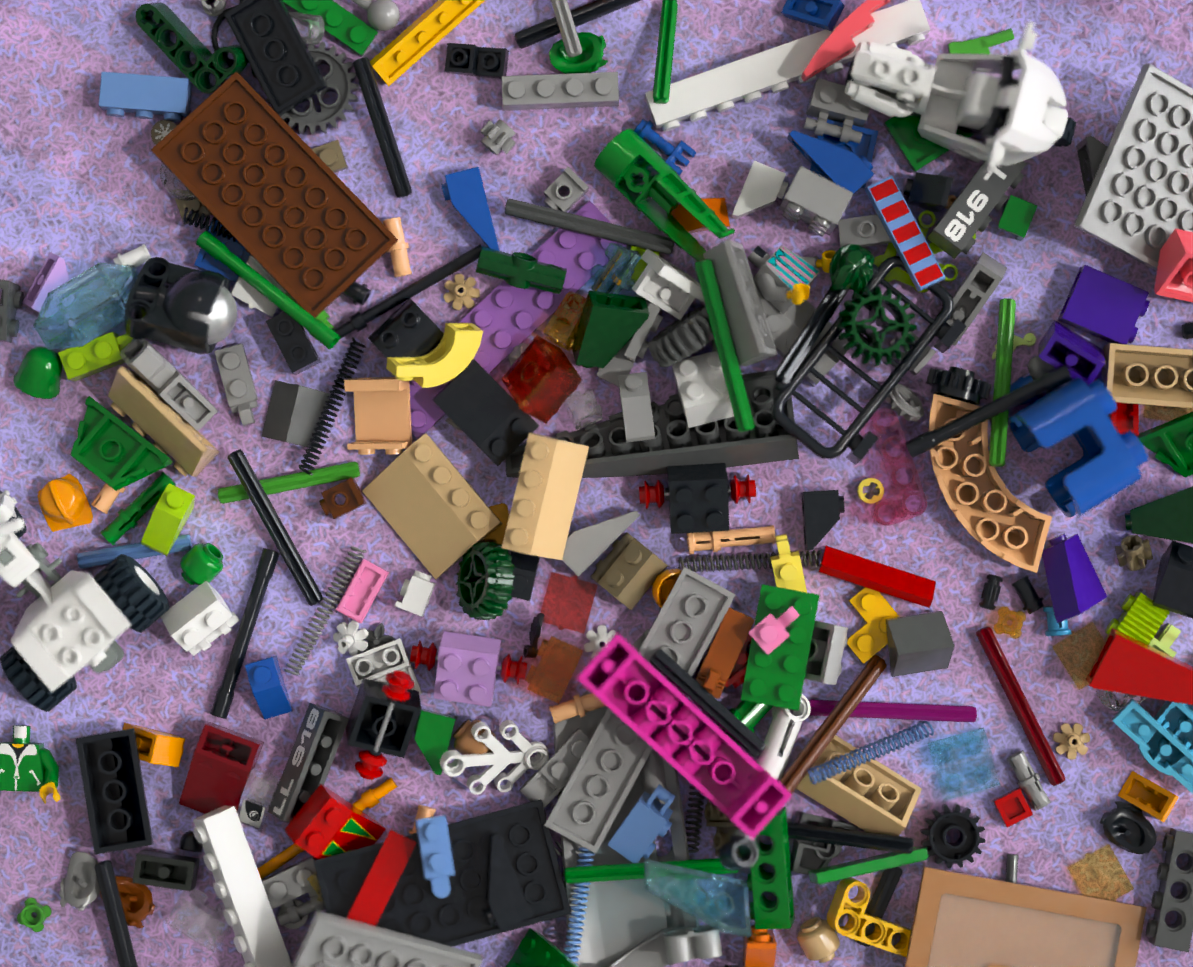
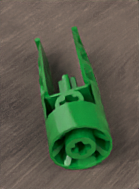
M628 128L614 137L597 157L594 164L595 168L639 212H642L651 220L659 231L664 232L680 249H683L695 259V263L705 260L703 254L706 250L671 214L678 207L679 203L718 238L721 239L735 233V229H728L716 216L715 212L696 194V191L693 188L691 189L677 175V172L633 129Z

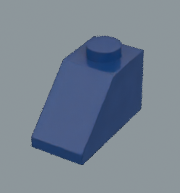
M277 656L245 665L253 695L264 719L293 711Z

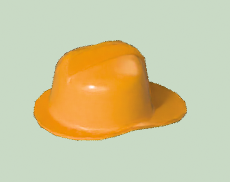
M71 474L49 481L43 489L38 491L37 496L40 508L52 532L92 523L91 506L82 485Z

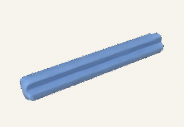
M190 535L178 536L169 553L190 550L192 548ZM140 542L77 554V561L80 568L110 564L120 554L127 555L133 559L163 554L142 545Z

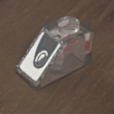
M257 766L252 768L237 811L240 823L263 831L269 815L268 811L282 777L281 775Z

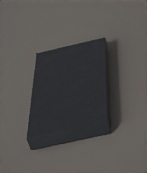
M245 0L224 13L273 110L279 116L328 87L283 0Z

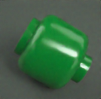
M211 543L195 544L180 561V567L183 571L181 573L182 577L191 585H201L205 581L210 583L223 569L222 553Z

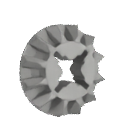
M897 384L885 399L891 405V409L895 410L898 416L902 415L907 421L917 422L924 415V409L918 396L902 384Z

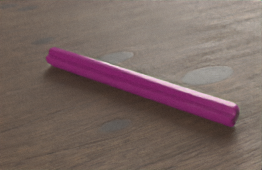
M808 699L811 707L809 716H828L839 701ZM860 702L849 717L975 722L977 710L973 706Z

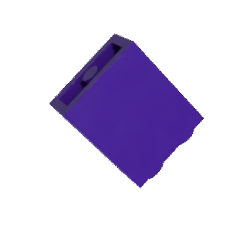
M1083 265L1078 271L1058 321L1109 343L1131 344L1138 332V328L1135 327L1138 317H1143L1148 309L1150 301L1146 299L1149 292L1090 266Z
M1056 320L1053 321L1039 343V358L1055 368L1065 364L1072 378L1082 379L1087 386L1094 381L1105 365L1103 349Z

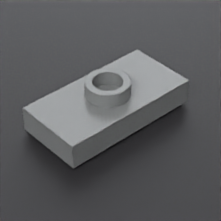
M877 214L841 219L838 223L840 247L847 244L868 247L892 243Z

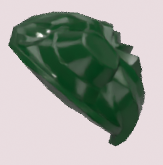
M847 244L840 247L830 262L829 273L832 282L830 289L832 291L853 290V294L859 293L862 288L866 287L874 273L872 268L874 263L873 254L855 244Z

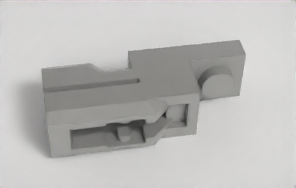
M145 338L133 339L121 351L120 356L126 364L197 431L218 412L191 382Z

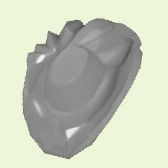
M75 852L70 858L67 876L60 883L59 895L62 907L68 903L78 911H84L100 893L95 871V864L98 862L88 853Z

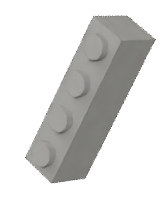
M618 72L502 76L504 111L619 106Z

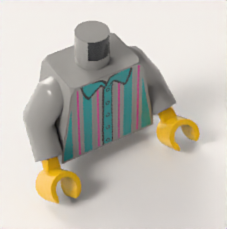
M757 246L747 259L760 269L753 278L756 288L766 300L770 301L784 315L793 304L799 305L804 300L809 299V285L820 273L819 268L829 273L830 262L837 251H825L822 253V259H819L818 256L801 257L786 247L780 246L770 256L760 246Z

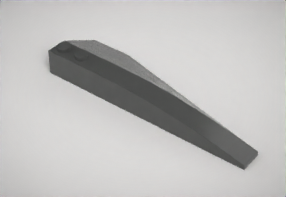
M775 370L742 374L755 424L752 430L739 432L734 416L688 428L679 394L669 396V399L663 405L658 406L654 401L651 402L655 439L626 443L622 412L609 416L607 421L598 424L593 421L584 424L583 429L568 433L566 430L557 433L556 437H554L589 446L582 478L667 474V466L725 463L727 468L799 459L797 439L783 429L774 420L772 415V402L779 393L775 389V386L779 383L774 379ZM791 395L784 404L783 411L788 418L795 422ZM526 444L518 446L506 458L507 477H519Z

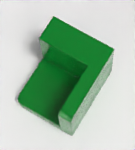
M1010 195L1002 208L1004 211L998 223V228L1016 235L1015 239L1021 241L1025 238L1037 205Z

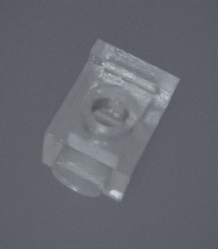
M574 381L561 391L562 403L576 431L602 420V408L600 404L597 405L592 390L586 391L583 382Z

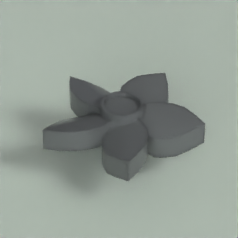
M380 623L374 632L367 630L369 635L365 639L368 641V647L365 651L396 640L390 635H384L385 628L383 623Z

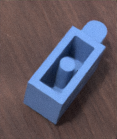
M660 784L651 795L644 791L607 845L632 863H638L642 857L647 860L657 846L653 843L658 835L663 838L672 825L668 820L673 811L668 807L676 796ZM655 797L663 801L665 804H662L660 801L655 799Z
M446 815L415 820L423 879H430L432 893L436 897L444 898L449 895L451 890L449 876L455 875Z

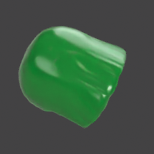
M34 347L29 350L24 356L17 373L14 375L13 382L15 387L36 398L52 399L59 395L62 362L58 353L47 347Z

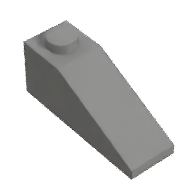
M982 252L952 297L954 302L953 312L947 323L951 325L955 320L959 319L966 325V328L953 343L954 346H956L1001 282L1007 267Z
M634 511L574 531L571 535L568 534L562 561L579 577L640 514Z

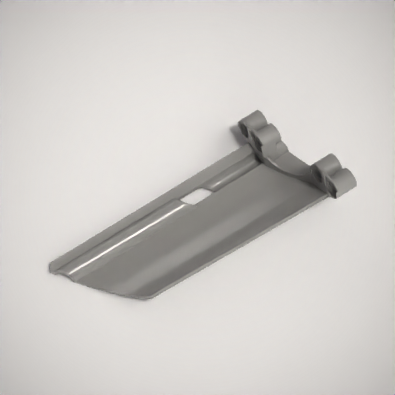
M649 629L632 645L637 652L645 640ZM588 689L582 696L592 692ZM608 706L585 713L586 716L581 718L578 715L557 724L554 723L555 752L578 728L591 739ZM652 749L597 853L594 856H587L593 858L594 861L587 863L593 866L632 863L607 844L645 791L651 795L659 784L676 796L668 807L673 811L669 818V821L672 823L670 829L673 847L667 855L661 857L657 855L655 847L647 860L642 857L638 863L690 860L677 770L654 749ZM563 789L558 793V799H559V797H560V795H561ZM655 797V799L660 801L662 804H665L663 801ZM561 835L564 887L569 906H578L572 904L571 901L579 900L572 897L573 894H579L573 891L574 888L579 887L574 886V883L565 882L564 870L567 867L584 865L577 862L578 859H584L578 856L579 853H584L579 850L583 846ZM692 876L590 882V885H583L589 887L590 890L583 891L589 894L588 897H582L588 900L587 903H582L587 908L581 909L586 911V914L581 915L586 918L581 921L585 925L577 926L584 930L583 932H577L582 934L583 937L576 938L582 941L581 944H576L581 949L575 950L580 953L579 956H575L579 958V961L574 962L579 967H663L692 959H708L722 955L718 925H699ZM570 914L566 915L567 925H568L569 923H574V922L569 921V920H568L569 918H578V917L571 916Z

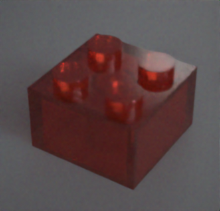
M538 335L501 378L521 411L545 424L558 412L561 405L577 389L582 381V378L563 350Z

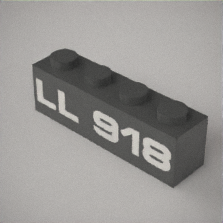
M984 161L927 239L954 259L961 252L967 254L977 241L973 238L977 230L983 232L992 221V218L988 215L994 208L999 211L1009 198L1005 195V192L1009 187L1015 189L1025 176L1021 171L1027 163L1021 161L1008 166H995V169L989 173L985 172L987 161Z
M309 703L270 805L269 813L284 822L290 823L318 786L325 784L349 718L331 709Z

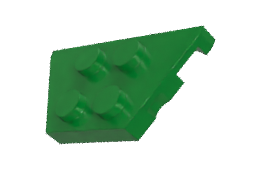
M89 396L86 399V413L84 420L79 423L77 430L78 438L73 444L71 456L112 489L117 491L169 466L173 462L167 455Z
M1193 412L1139 433L1137 438L1142 445L1156 453L1155 458L1164 464L1172 466L1173 470L1183 477L1193 475Z

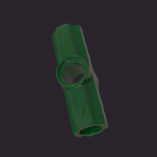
M482 247L476 272L503 279L513 287L521 289L533 287L560 294L567 269L539 262L535 257L525 253L513 252L509 254Z

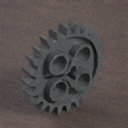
M310 40L308 50L317 67L320 64L330 66L329 73L323 77L328 87L317 93L321 112H316L312 96L307 99L310 101L307 111L297 112L294 107L280 117L284 121L289 119L288 125L292 129L299 125L300 134H304L306 128H310L311 134L315 136L319 127L324 134H327V125L329 124L333 128L338 129L337 119L347 122L343 113L345 111L354 113V109L349 103L358 102V97L352 94V92L360 90L358 84L352 83V81L357 79L356 73H348L354 67L352 62L343 64L347 57L345 53H341L336 57V46H332L329 51H326L325 42L322 41L319 48H315L313 40ZM327 92H336L338 98L335 103L328 105L323 102V97Z

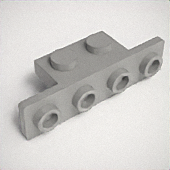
M636 294V296H635V297L643 298V297L640 296L639 294ZM647 299L645 301L649 317L612 360L604 368H599L597 372L598 377L618 387V375L629 374L637 357L643 359L650 344L646 339L650 331L656 333L663 319L659 315L661 308Z

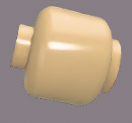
M814 917L801 924L797 940L805 956L812 961L819 960L820 963L833 959L835 957L834 952L839 948L840 940L827 920Z

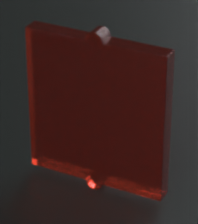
M552 572L540 612L544 614L543 622L558 626L559 630L566 628L584 633L598 585L579 580L575 575L568 577Z

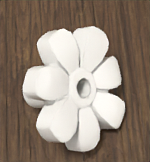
M354 620L349 624L341 622L337 626L338 632L333 635V640L338 642V651L341 654L349 650V654L355 656L360 654L361 651H365L368 647V643L363 640L369 635L368 631L365 628L358 630L359 624Z
M599 625L597 633L589 630L586 638L590 642L584 644V650L586 652H593L591 659H593L603 648L599 643L604 642L606 645L617 632L611 630L607 633L605 625Z

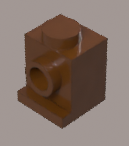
M353 477L321 492L324 499L319 501L325 515L332 514L333 519H337L367 504ZM338 494H343L346 498L345 503L342 505H338L335 501Z

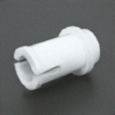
M142 244V246L123 255L118 253V257L113 260L120 274L127 273L128 275L130 270L146 263L152 257L145 244Z

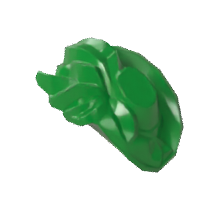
M590 32L577 33L582 48V54L578 56H567L562 39L554 43L549 51L551 64L555 69L567 74L595 72L599 67L604 66L608 62L602 59L604 55L603 50L606 48L604 37Z

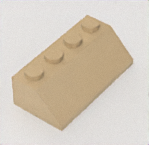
M1115 343L1103 346L1105 365L1101 372L1102 383L1111 393L1115 403L1193 409V350Z
M529 433L502 548L533 556L563 560L589 446Z
M835 735L812 767L819 766L821 763L824 764L826 761L829 762L831 759L834 760L835 757L854 751L857 748ZM873 759L870 762L866 761V764L861 763V766L856 765V768L851 767V770L846 769V772L842 771L841 774L831 776V779L827 778L826 781L817 782L816 785L811 783L809 772H807L796 787L799 791L865 832L899 836L906 828L922 790L919 786Z

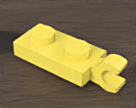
M787 534L775 536L779 555L771 556L770 558L776 587L807 593L799 551L790 552Z

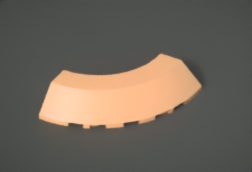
M933 394L928 431H933L981 406ZM988 420L930 449L933 471L938 486L947 505L962 526L981 545L1001 559L1017 567L1037 573L1052 517L1030 508L1017 499L1005 487L1006 485L998 475L996 468L990 466L987 434Z

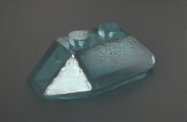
M98 263L49 292L40 310L38 319L33 324L47 349L82 347L124 322V311L128 296L139 274L135 266Z

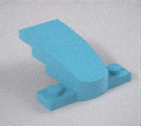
M1132 698L1112 718V721L1137 743L1141 755L1151 766L1164 774L1172 775L1193 794V705L1166 701L1155 717H1153Z

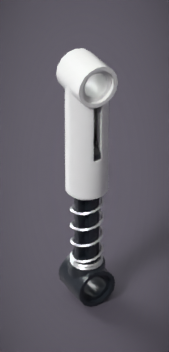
M801 695L799 711L793 710V715L789 709L772 707L773 718L764 740L766 746L759 754L757 763L778 782L785 772L801 724L810 715V703L804 695ZM740 828L736 830L729 842L722 845L719 851V859L722 866L727 870L737 871L754 865L759 855L758 847L755 843L756 837L752 840ZM736 849L741 853V860L736 855Z

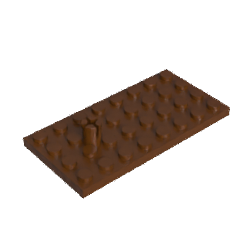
M237 71L151 149L152 153L290 297L315 318L398 242V239Z

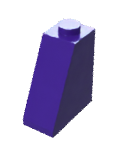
M1065 533L1049 540L1050 546L1042 552L1057 623L1082 614L1107 597L1078 534L1068 538Z

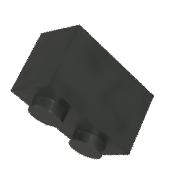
M141 850L136 854L132 883L191 891L196 887L200 858Z

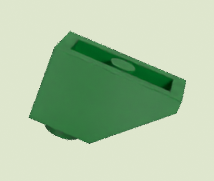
M422 709L414 728L416 732L414 739L433 772L441 776L443 769L440 766V759L443 753L448 751L457 717Z

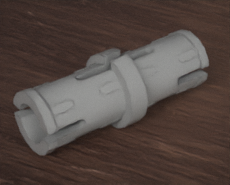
M1022 750L1008 757L1007 761L1013 768L1019 781L1017 784L1020 789L1023 788L1034 811L1050 804L1051 801L1039 781L1040 776L1034 772L1025 752Z

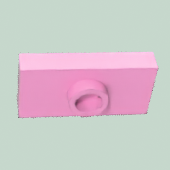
M363 559L336 610L362 624L390 572Z

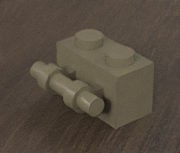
M626 532L620 541L617 539L613 543L612 547L614 548L603 561L600 559L596 564L597 569L590 577L627 608L632 610L652 586L656 577L668 565Z

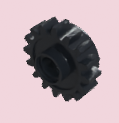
M950 366L949 371L930 368L926 384L932 386L931 393L974 405H979L981 399H988L992 386L988 382L974 378V372Z
M955 803L952 810L946 804H942L943 812L939 813L933 809L934 818L932 820L929 818L924 819L929 826L928 828L920 829L922 834L927 835V838L922 840L921 844L923 846H930L927 850L928 856L936 854L934 862L938 865L945 860L947 868H951L953 862H956L962 868L964 860L972 863L974 862L972 855L974 853L981 854L982 851L978 848L979 843H985V839L980 837L979 833L983 832L985 828L976 825L980 819L979 816L969 817L971 809L968 807L960 812L959 804ZM950 829H958L960 832L958 841L948 843L946 841L947 832Z

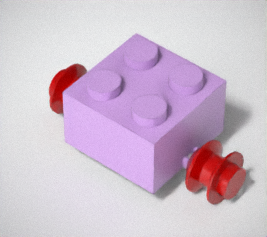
M447 631L443 632L438 654L433 642L427 648L423 647L422 642L419 640L418 646H412L410 663H415V669L420 664H423L430 671L435 666V663L437 664L434 699L487 707L492 705L496 676L500 674V670L504 683L509 678H515L517 685H519V679L525 680L528 664L527 662H522L523 656L518 661H513L510 654H508L503 659L501 665V661H499L500 639Z

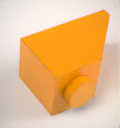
M124 723L122 730L135 729L140 760L151 764L179 767L185 738L163 731Z

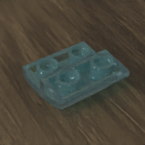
M984 727L928 743L944 802L1000 786Z

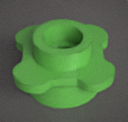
M28 898L25 901V908L17 916V921L21 925L24 924L32 928L34 932H40L44 928L43 923L45 919L51 915L52 910L48 905L43 906L37 903L35 898ZM35 912L37 917H32V913Z

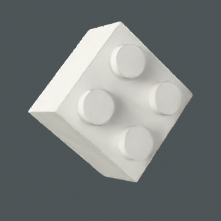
M717 351L686 358L672 365L676 387L688 428L734 416Z

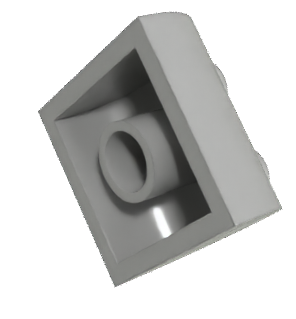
M815 621L805 679L831 685L837 684L838 676L842 671L841 660L843 650L848 641L847 627Z

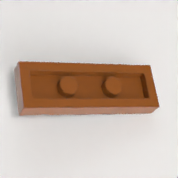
M731 608L727 610L695 678L716 699L720 698L747 639L748 632L755 619Z

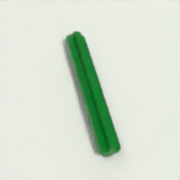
M677 0L662 1L653 87V101L656 104H667L669 101L678 10Z

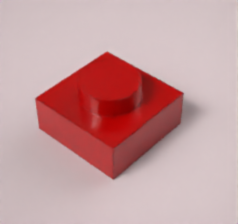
M1016 788L992 800L1007 828L1033 815L1020 788Z

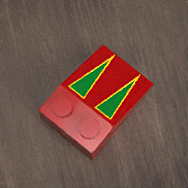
M320 784L284 830L294 844L315 858L323 859L374 845L386 828L332 790Z

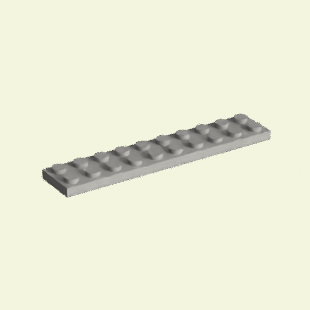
M683 567L638 653L653 666L649 660L657 650L661 649L692 677L736 594ZM655 668L664 678H666L657 668ZM666 678L677 690H679L683 694V692L679 688H677L668 678ZM609 707L544 825L594 853H597L653 749Z

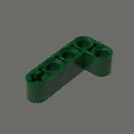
M164 3L143 4L136 11V22L140 28L202 93H213L236 71L240 74L248 64V60L239 45L221 47L212 54ZM171 31L176 35L175 44L170 39ZM191 52H193L196 57L195 64H192L190 61ZM229 52L234 57V64L232 66L227 59ZM210 73H212L216 79L214 86L209 81Z

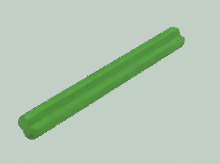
M354 461L319 468L314 471L309 470L313 475L299 472L259 480L265 493L270 495L346 480L351 477L356 478L360 476V468L358 462ZM242 484L218 489V498L222 504L250 499Z

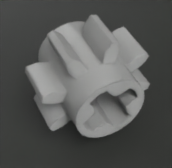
M500 119L495 124L489 120L480 130L484 135L480 142L495 155H498L501 150L507 154L515 145V141L511 139L515 132Z

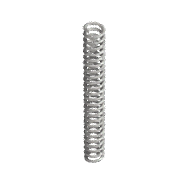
M354 546L350 547L351 550L361 553L356 554L348 551V554L356 558V560L347 556L345 559L349 562L352 561L354 565L342 562L344 566L349 567L351 570L339 567L341 571L346 572L348 575L336 572L338 576L343 577L345 580L334 577V580L342 585L331 582V585L339 590L328 587V590L331 592H337L336 595L325 592L328 597L336 599L333 601L323 597V600L330 603L331 606L320 602V605L329 611L320 607L317 608L319 612L324 613L326 616L317 612L314 613L315 616L323 621L311 618L312 621L320 626L308 623L309 626L318 629L315 631L306 628V631L314 634V636L303 633V636L310 638L312 641L300 638L303 643H307L309 647L301 643H297V645L304 648L307 652L295 648V651L301 653L304 657L292 653V656L298 658L301 662L290 658L289 661L295 663L298 667L287 663L286 666L292 668L295 672L284 669L285 672L300 675L298 670H302L301 665H305L303 660H308L306 655H311L309 650H313L312 645L317 644L315 640L319 639L318 635H321V630L325 629L323 624H328L325 619H331L328 614H333L331 609H336L334 604H339L337 599L342 598L340 594H344L343 589H346V584L350 583L346 578H353L350 573H356L353 568H358L356 563H361L359 558H364L362 553H367L366 550H361Z

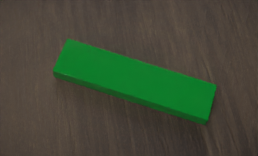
M917 846L913 847V851L910 854L890 852L808 871L812 883L820 885L924 861L929 857L927 848Z

